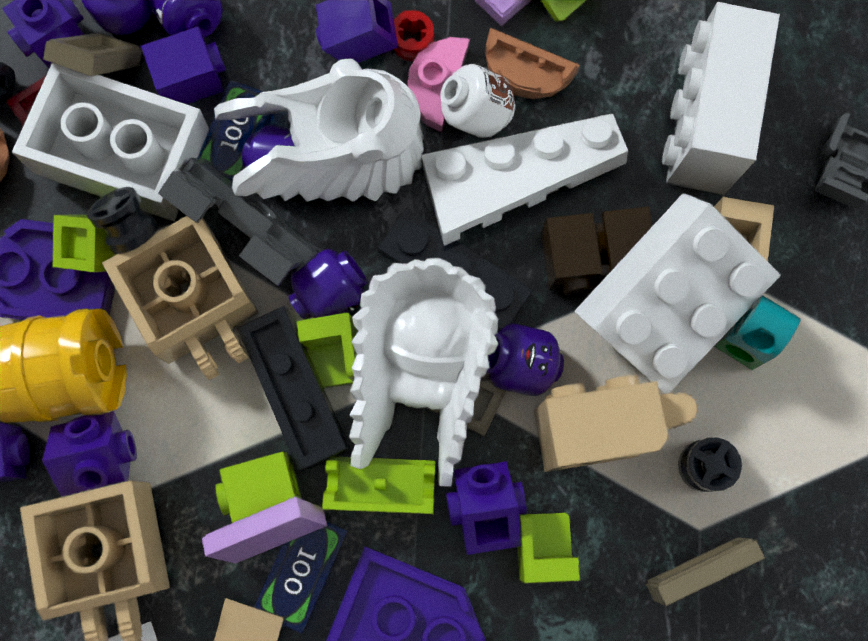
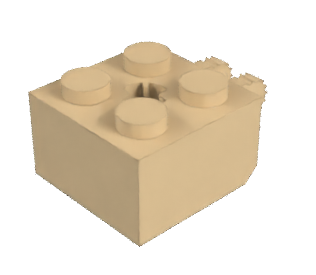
M186 216L155 233L140 247L127 253L117 254L102 263L144 341L152 353L159 359L170 364L191 352L203 374L208 380H211L220 375L217 362L204 344L219 335L224 341V347L229 356L235 359L238 364L249 358L233 327L259 312L214 233L203 218L199 223H196ZM187 281L190 284L189 289L179 296L181 294L179 285Z
M628 375L606 380V385L597 387L596 391L585 392L584 384H572L551 389L552 394L546 395L545 400L534 410L544 471L550 472L635 458L640 454L660 451L669 438L667 430L691 423L692 419L697 418L696 413L699 412L697 411L699 405L696 404V399H693L692 395H687L686 392L682 394L678 392L676 395L674 393L660 395L657 381L640 384L638 375Z
M130 480L21 507L36 608L42 620L80 611L83 634L85 635L84 640L108 641L103 605L114 603L119 632L123 641H141L142 624L140 622L137 597L170 588L150 482ZM101 541L103 552L101 556L94 557L92 546L99 544Z

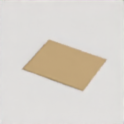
M225 598L214 641H277L283 617Z

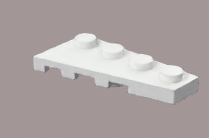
M608 114L421 155L424 174L444 246L460 239V233L478 224L485 228L502 220L503 213L526 203L529 208L546 200L547 193L564 185L571 189L626 164L628 149L614 115Z

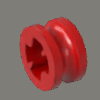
M416 10L404 11L394 19L398 48L393 50L402 59L414 61L419 52L434 42L433 23L426 14ZM408 29L414 34L420 30L421 41L417 43L413 38L404 41V31Z

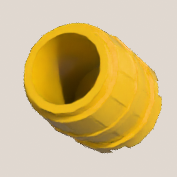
M100 308L93 310L79 309L69 313L67 316H33L20 322L0 326L1 422H53L61 417L81 413L92 416L109 413V411L117 410L121 406L126 391L127 369L126 364L116 365L114 349L123 348V344L114 320L105 310Z

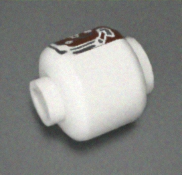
M464 65L447 78L442 86V114L446 122L457 129L479 138L491 137L505 128L514 115L515 100L513 87L506 78L479 65Z

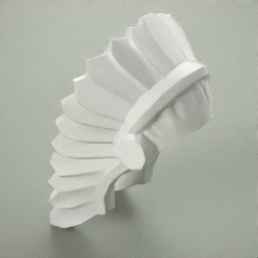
M342 59L332 65L330 73L302 84L280 90L262 92L255 98L233 99L218 104L214 108L215 120H234L287 111L288 120L291 123L290 133L295 146L276 145L267 155L237 173L233 178L232 184L235 196H249L257 193L263 199L280 195L284 201L298 194L306 201L317 198L330 201L343 196L354 202L364 195L371 200L377 201L383 192L397 193L400 186L412 184L414 171L422 167L421 153L424 151L422 141L424 136L420 123V108L415 94L394 75L384 70H362L358 62L353 59Z
M440 258L426 259L425 261L414 259L408 264L393 263L388 268L387 273L373 276L369 290L361 294V310L352 317L358 333L352 340L357 356L352 367L355 379L350 390L353 398L356 400L350 413L354 420L349 438L355 444L351 454L350 466L362 469L369 465L385 432L391 427L396 403H402L407 407L416 409L428 407L431 410H440L437 433L439 441V486L451 487L453 465L461 460L464 440L467 435V423L472 421L474 401L479 393L480 378L489 369L488 355L493 353L498 345L495 334L498 331V317L495 315L494 297L485 292V285L480 278L470 276L461 267H453L451 263Z

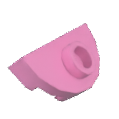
M450 37L433 42L418 53L409 69L407 86L416 96L421 120L425 125L441 133L446 121L441 108V89L447 78L463 66L470 39Z

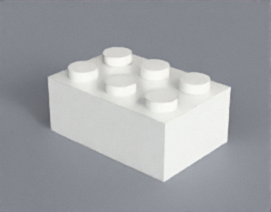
M717 2L707 21L699 20L693 35L692 45H685L679 64L678 73L686 76L683 90H677L671 108L670 118L677 120L675 136H668L662 157V164L669 166L666 183L725 195L756 161L780 14Z
M52 63L12 153L36 175L101 197L119 188L132 187L141 198L140 208L142 211L175 222L179 209L159 195L158 192L172 171H182L190 158H196L197 160L200 158L211 132L201 110L100 75L89 76Z
M683 193L574 312L650 381H657L660 390L665 394H669L781 275L710 203Z

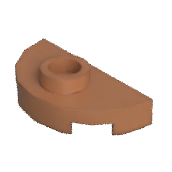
M490 28L485 50L488 70L506 78L513 87L515 96L529 99L553 96L568 87L578 73L579 64Z

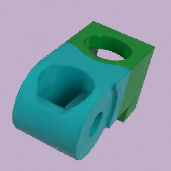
M762 295L713 347L747 368L754 370L774 359L783 351L795 334L800 318Z

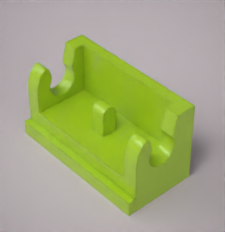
M334 456L326 462L328 481L327 490L323 493L322 509L433 514L435 461L372 458L369 465L362 469L350 466L351 457Z

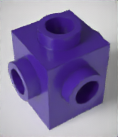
M14 0L2 8L14 25L7 33L26 57L35 52L48 69H50L52 62L43 60L46 41L84 35L77 26L78 23L84 20V17L71 0Z
M114 411L95 416L84 415L75 418L71 422L50 427L43 463L61 497L128 481L130 462L136 461L137 449L131 431L122 430Z
M507 462L454 469L456 492L446 493L451 526L462 525L467 555L521 546L519 515L527 514L526 500L522 483H512Z

